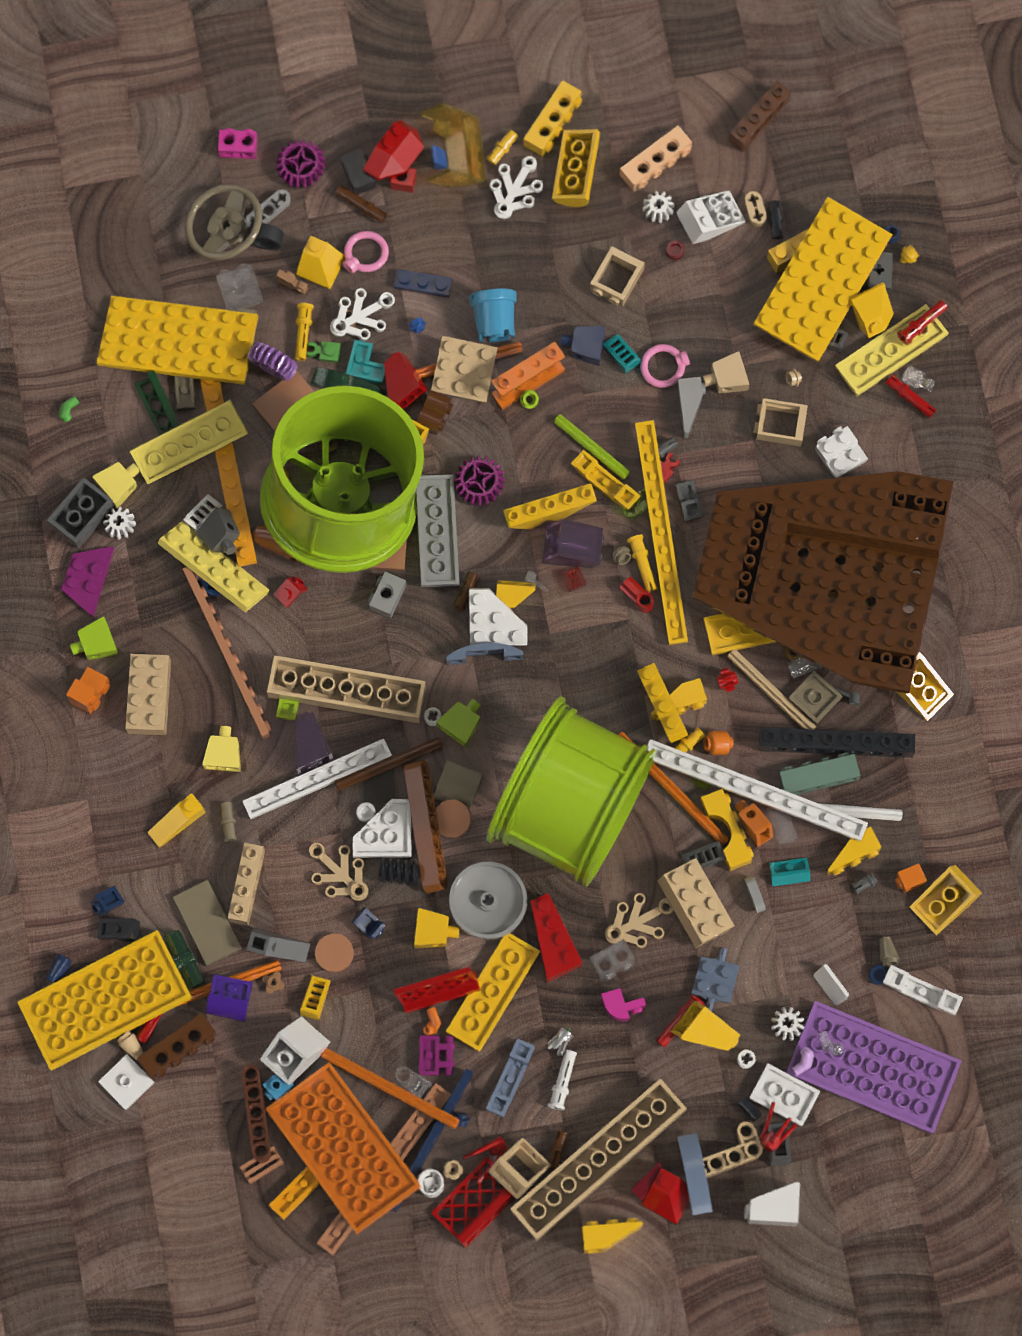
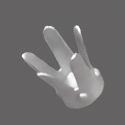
M569 1027L568 1030L560 1028L557 1035L546 1043L549 1044L548 1049H557L559 1047L557 1055L562 1056L567 1043L573 1038L569 1033L571 1028Z

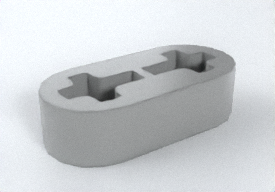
M754 876L745 878L744 884L755 912L765 911L766 907Z

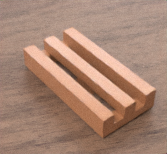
M274 1146L271 1147V1153L273 1152L274 1155L267 1162L260 1163L249 1171H246V1169L257 1162L255 1158L240 1166L250 1184L284 1164ZM264 1151L258 1156H264L266 1154V1151ZM273 1160H278V1162L252 1178L249 1176Z

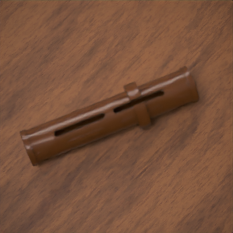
M343 185L337 188L335 195L358 208L365 216L369 215L381 224L385 221L387 213L374 206L373 202L364 200Z

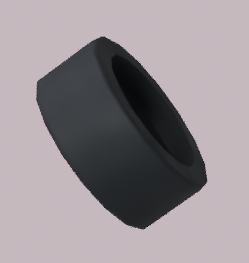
M254 223L250 225L248 236L253 228ZM261 223L259 233L252 245L266 250H279L282 246L284 232L276 226Z

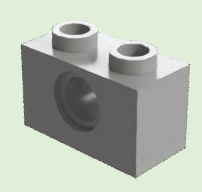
M385 572L383 577L379 576L376 582L377 590L375 593H371L368 603L371 611L391 619L407 585L406 580ZM384 591H389L391 596L383 598L381 594Z

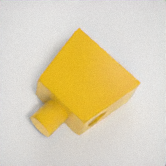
M418 908L415 948L445 947L447 945V937L459 939L460 927L449 926V916Z

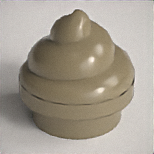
M615 546L613 549V560L615 563H619V565L628 563L631 559L629 548Z

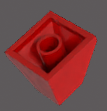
M661 1168L642 1206L677 1225L690 1201L687 1183Z

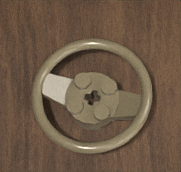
M235 184L219 185L207 190L195 200L186 217L185 234L189 245L197 254L211 260H224L237 256L253 243L259 233L262 223L260 203L250 190ZM221 192H230L225 208H217L210 218L207 231L211 236L202 248L196 242L193 235L194 216L199 207L208 198ZM246 198H248L254 208L255 220L249 236L244 240L248 232V226L243 216ZM237 242L241 243L239 246L232 250L222 252L227 247H232L231 245L236 244Z

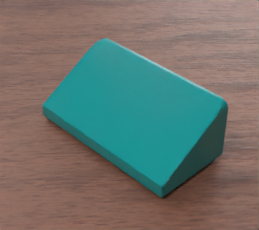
M807 858L769 863L772 886L810 881V868Z

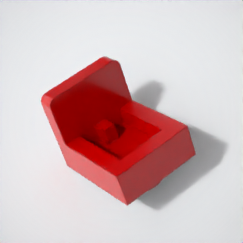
M294 576L287 578L274 595L287 608L292 605L301 593H305L308 589L304 586L303 580Z

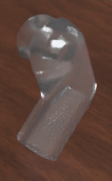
M827 1031L818 1034L821 1046L825 1052L832 1055L843 1053L844 1046L841 1043L830 1041Z

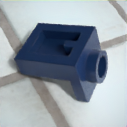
M113 886L95 895L91 901V907L95 914L103 918L107 912L123 905L125 901L116 887Z

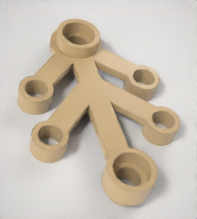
M313 843L310 846V856L313 859H320L334 873H314L311 877L313 884L344 882L348 886L346 888L328 886L325 890L328 898L350 895L352 899L362 901L367 897L368 887L362 882L364 861L361 858H356L352 863L355 869L354 882L349 877L348 856L351 851L347 845H342L339 848L341 868L325 854L322 844ZM343 848L348 849V853L342 854L341 850ZM315 849L321 850L319 855H315L313 852ZM357 861L362 863V866L359 868L355 866ZM320 876L321 880L319 882H315L314 877ZM358 888L362 889L360 895L355 893V890ZM334 889L335 893L333 895H329L328 890Z
M637 893L634 896V906L629 922L622 925L623 917L628 912L629 907L627 903L620 902L617 905V915L614 924L608 926L605 931L607 941L612 944L625 941L635 944L637 948H645L647 939L644 936L635 937L626 933L632 929L653 935L657 940L662 939L664 930L661 927L654 928L644 925V923L661 914H671L674 909L668 899H662L658 907L639 916L646 897L642 893ZM638 896L643 897V901L641 903L636 901V898ZM668 904L670 909L666 911L662 906ZM621 905L626 907V910L623 912L619 910ZM660 930L662 935L656 936L655 931ZM613 931L618 932V937H612L611 933ZM643 939L645 944L641 946L637 941Z

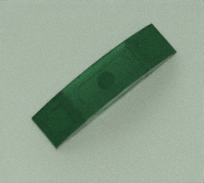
M316 367L310 385L321 389L335 386H354L369 389L384 396L387 393L386 390L360 378L321 367Z

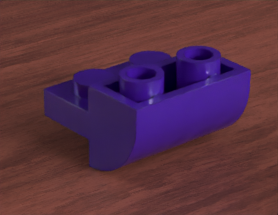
M214 974L206 1014L245 1022L253 982Z

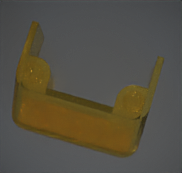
M441 103L422 111L421 116L432 119L434 131L445 138L448 169H444L440 173L429 177L428 182L446 188L478 185L485 182L486 172L478 117L471 112L446 103Z

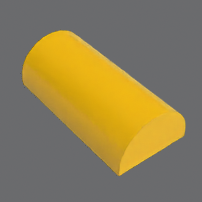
M597 129L563 131L552 199L555 202L569 207L588 205L600 132Z

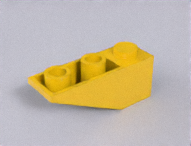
M700 678L682 683L670 694L679 715L684 714L685 710L691 708L693 710L701 709L707 703V697ZM654 710L651 713V720L656 719V721H660Z
M871 827L866 828L861 842L852 838L849 840L828 869V876L831 874L836 876L844 872L843 868L849 865L851 868L862 863L861 860L866 857L871 859L879 855L878 851H880L881 845Z

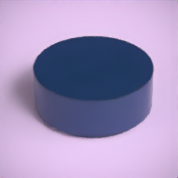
M882 965L873 966L868 974L870 982L874 985H883L888 970Z

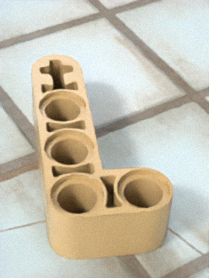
M743 1122L738 1126L736 1134L740 1145L703 1158V1163L706 1162L707 1169H705L706 1178L749 1163L760 1157L762 1145L753 1124ZM748 1127L751 1130V1135L748 1137L743 1136L740 1129ZM756 1146L758 1154L750 1155L747 1150L748 1147ZM737 1153L740 1156V1160L732 1162L729 1159V1154ZM713 1159L721 1162L719 1169L711 1167L710 1162Z

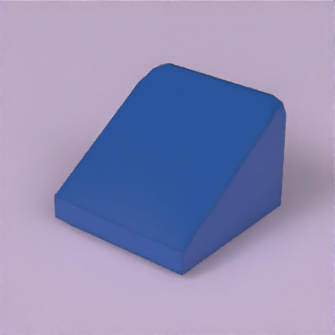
M432 146L434 169H447L446 151L437 146Z

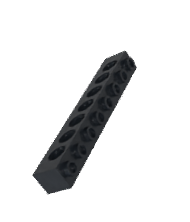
M761 727L759 731V751L833 755L849 753V755L855 754L856 756L913 758L915 754V734Z

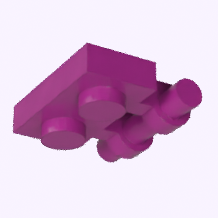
M420 1036L419 1076H439V1068H445V1076H453V1068H455V1062H453V1051H455L453 1036H446L445 1044H440V1036ZM439 1051H445V1061H439Z

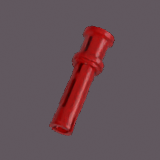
M939 300L938 303L916 321H910L904 330L897 332L900 341L905 345H909L913 338L917 335L920 336L927 325L948 309L946 303ZM933 312H935L930 318H928V319L926 320V318H927L930 314H932Z
M694 994L690 995V999L683 1007L680 1006L679 1013L656 1038V1041L662 1047L666 1048L675 1037L671 1030L694 1001L705 1005Z

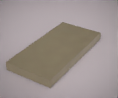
M208 880L173 897L207 967L242 950Z

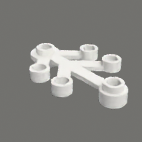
M527 156L522 160V169L514 184L509 174L510 167L507 164L499 166V174L503 177L508 195L504 200L500 190L501 182L498 179L490 182V189L494 192L497 201L494 212L498 218L507 219L515 210L533 207L534 198L530 195L525 196L523 201L512 202L515 197L532 192L538 193L543 189V184L540 180H534L531 185L521 187L528 173L535 171L537 167L534 157ZM527 161L533 162L531 165L526 164ZM506 168L508 171L502 172L501 169ZM497 183L499 187L494 188L492 185ZM539 184L540 188H535L534 185ZM529 199L532 203L527 204L525 201ZM501 207H506L507 210H506V211H501L500 208H501Z
M359 288L354 294L355 304L352 316L345 319L346 312L351 305V301L348 297H342L339 301L340 310L338 318L330 323V331L338 337L344 336L347 333L358 336L361 341H367L370 337L368 329L360 330L350 325L358 323L372 327L376 332H383L386 328V323L383 320L377 321L366 317L381 308H390L394 304V296L389 292H385L380 296L379 301L361 310L367 293L364 289ZM362 292L363 297H359L357 293ZM383 299H387L389 304H384ZM342 301H347L348 305L344 306ZM377 324H382L383 328L379 329ZM336 325H340L342 330H337ZM362 332L367 334L366 338L361 335Z

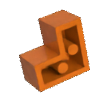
M87 667L81 679L74 680L66 696L70 704L91 715L93 710L96 711L101 702L99 699L102 694L105 695L109 690L110 681L108 677Z

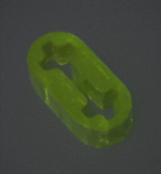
M645 489L637 492L640 498L630 507L632 508L637 505L634 508L635 513H627V509L622 507L624 517L634 519L648 508L646 500L639 503L642 495L646 496Z

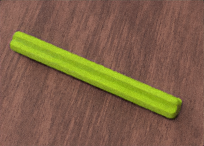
M559 414L555 418L554 423L620 478L626 479L630 471L563 415Z

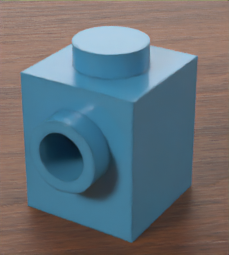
M275 1073L263 1084L265 1088L263 1093L270 1100L274 1098L277 1101L294 1087V1084L288 1085Z

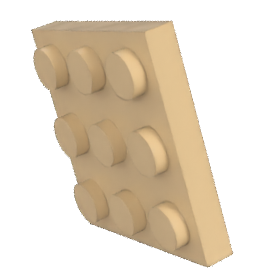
M442 336L431 390L444 395L486 403L498 347Z

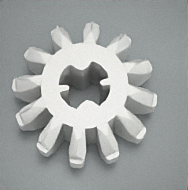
M656 191L655 196L649 193L648 199H645L643 202L645 205L643 212H647L645 217H652V223L658 219V222L661 224L662 218L668 221L669 215H673L672 208H674V203L671 202V196L665 197V192L659 195Z
M118 507V512L111 509L112 515L106 514L105 517L108 520L103 521V524L106 526V533L110 532L111 538L117 534L118 540L121 539L123 534L125 538H128L127 532L133 533L132 527L136 526V522L133 521L134 515L129 514L128 509L122 511L121 507Z
M785 1007L781 1009L782 1014L776 1011L775 1016L777 1018L771 1019V1022L776 1024L771 1029H778L775 1036L778 1037L782 1033V1040L784 1041L787 1035H789L790 1040H793V1033L799 1037L801 1033L798 1030L804 1029L803 1025L798 1024L804 1021V1018H797L800 1012L797 1011L795 1014H792V1007H790L788 1013ZM785 1020L792 1022L790 1028L787 1025L783 1026Z

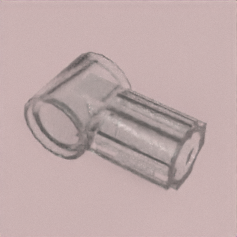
M803 657L787 663L788 670L793 679L813 670H820L823 667Z

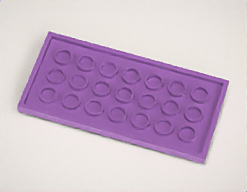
M815 1001L786 1073L801 1081L934 1134L962 1061ZM807 1047L814 1054L812 1066L796 1076L792 1067L801 1062L802 1056L800 1051Z

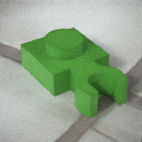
M322 341L321 346L314 342L308 343V347L315 350L314 352H307V357L315 358L320 356L319 361L338 363L340 343Z

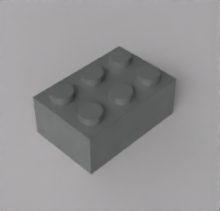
M83 477L47 519V522L53 530L79 549L115 505L110 497Z

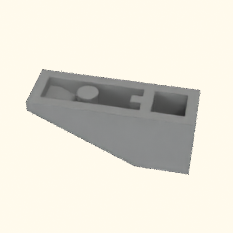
M701 377L678 379L677 387L684 439L689 436L702 402V396L706 394L705 383H701Z

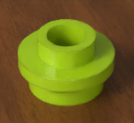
M526 390L520 395V403L524 408L531 409L538 404L539 397L535 391ZM527 396L532 397V401L530 403L526 402Z

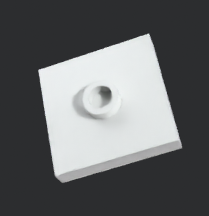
M127 1054L98 1081L125 1110L154 1084V1081Z

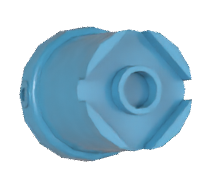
M506 288L487 289L474 292L468 296L470 307L473 308L478 341L484 342V338H489V342H501L510 340V336L515 338L514 304L517 300V292L515 290Z

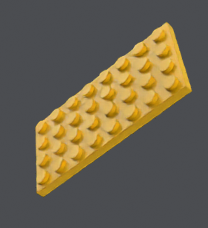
M827 197L753 325L814 361L819 362L852 305L850 299L858 295L892 234Z
M111 296L97 365L141 372H151L154 370L157 374L245 385L250 361L248 354L251 347H253L258 314Z
M156 930L18 1001V1004L49 1069L52 1071L192 999L159 931Z

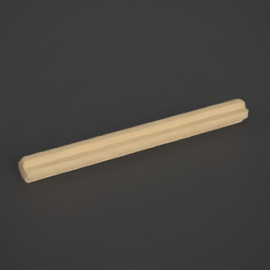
M732 650L728 654V658L802 729L814 730L816 728L814 723L737 650Z

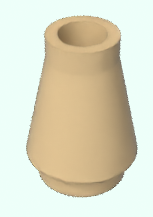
M130 1031L117 1040L120 1044L119 1047L135 1060L144 1053L134 1033L131 1034Z

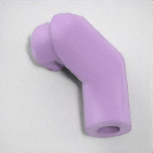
M807 1047L800 1051L802 1056L801 1062L792 1067L796 1076L812 1066L814 1054Z

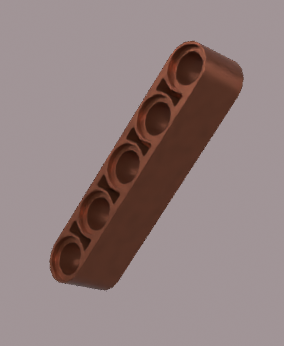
M249 1064L242 1070V1082L251 1151L257 1162L265 1163L271 1157V1147L262 1079L258 1068L255 1065ZM249 1072H256L255 1078H246ZM256 1090L259 1092L256 1098L249 1097L251 1091ZM254 1110H261L259 1117L254 1118L251 1116ZM257 1129L264 1130L263 1135L260 1137L254 1136V1132ZM260 1148L267 1150L264 1156L256 1155Z

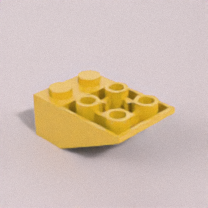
M638 1218L626 1219V1223H618V1220H608L606 1224L598 1225V1221L586 1222V1226L582 1227L584 1254L607 1251L640 1230L643 1226V1221L638 1222Z

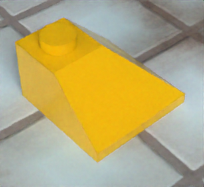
M310 236L302 252L296 276L330 290L345 260V256L329 243Z
M882 282L850 299L859 329L868 338L886 330L894 314L885 284Z

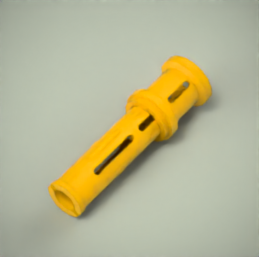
M298 303V318L295 320L298 329L294 359L305 361L309 327L312 325L311 311L314 309V306L309 303Z
M642 534L635 535L627 539L633 551L632 558L637 561L646 591L651 592L652 588L654 592L658 588L647 558L649 552L645 549L643 543L644 536Z

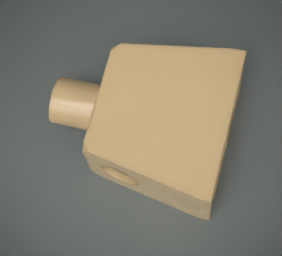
M740 352L733 353L712 363V374L703 376L705 387L715 384L718 393L747 391L749 389V381Z

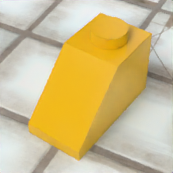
M498 580L496 596L510 609L511 607L515 608L535 591L536 583Z

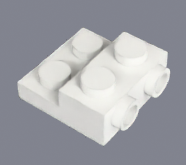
M848 426L836 428L832 432L833 435L829 438L826 436L822 437L817 441L818 445L815 448V451L834 478H841L868 461L867 456L858 445V440Z

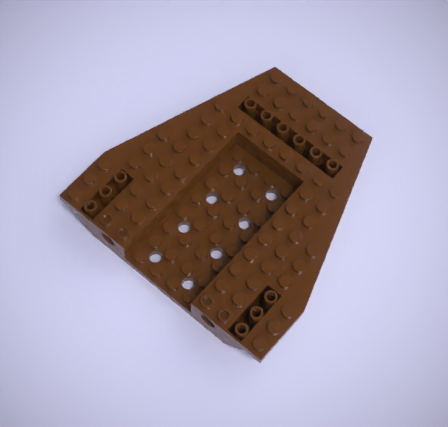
M893 471L717 492L695 583L693 599L724 613L730 619L733 618L739 621L740 624L758 634L769 637L776 641L777 644L791 649L792 652L818 666L821 665L829 669L835 675L844 677L850 683L910 694L945 533L954 481ZM805 550L808 552V556L801 558L798 556V552ZM838 557H843L846 562L839 565L835 560ZM875 564H881L883 566V570L875 571L873 569V566ZM913 571H919L921 576L913 578L910 574ZM798 585L801 589L798 592H792L790 587ZM830 592H836L838 597L830 599L827 595ZM867 599H874L876 604L868 606L865 601ZM905 606H912L914 611L906 613L903 608Z

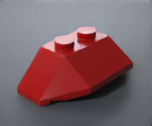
M403 120L395 121L375 146L363 171L377 180L405 174L424 149L417 129Z

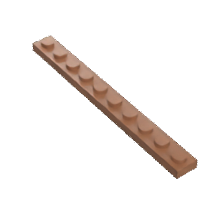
M188 567L183 568L189 585L263 740L270 738L269 731L272 729L268 721H263L261 717L263 710L260 704H255L253 700L256 696L252 687H247L245 683L248 679L244 670H239L237 666L240 662L236 654H231L229 647L232 645L228 637H223L221 633L224 628L220 620H215L213 616L216 612L212 603L208 604L205 599L208 597L204 586H199L197 581L200 578Z
M435 1083L424 1100L442 1110L452 1094ZM418 1109L415 1110L391 1143V1146L403 1161L434 1120L433 1117ZM341 1212L317 1242L319 1246L331 1255L336 1253L353 1230Z

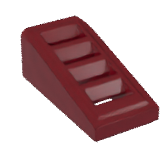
M660 1162L631 1188V1193L640 1202L644 1200L662 1167Z

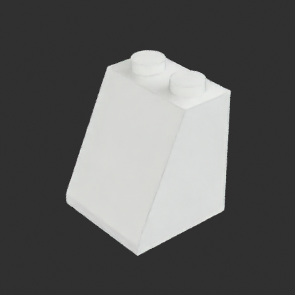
M300 1017L278 1032L260 1060L290 1085L321 1056L330 1041L303 1017Z
M800 1182L792 1183L751 1199L749 1204H746L744 1219H748V1224L795 1227L798 1224Z

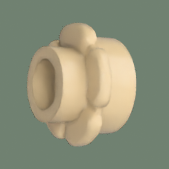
M796 369L786 372L788 386L798 387L802 380L800 372H797Z
M457 1160L448 1161L444 1165V1175L452 1180L458 1179L459 1175L463 1172V1167Z

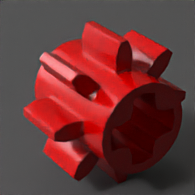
M728 667L719 670L720 675L716 676L719 689H725L726 692L735 690L734 685L739 684L735 671H730Z

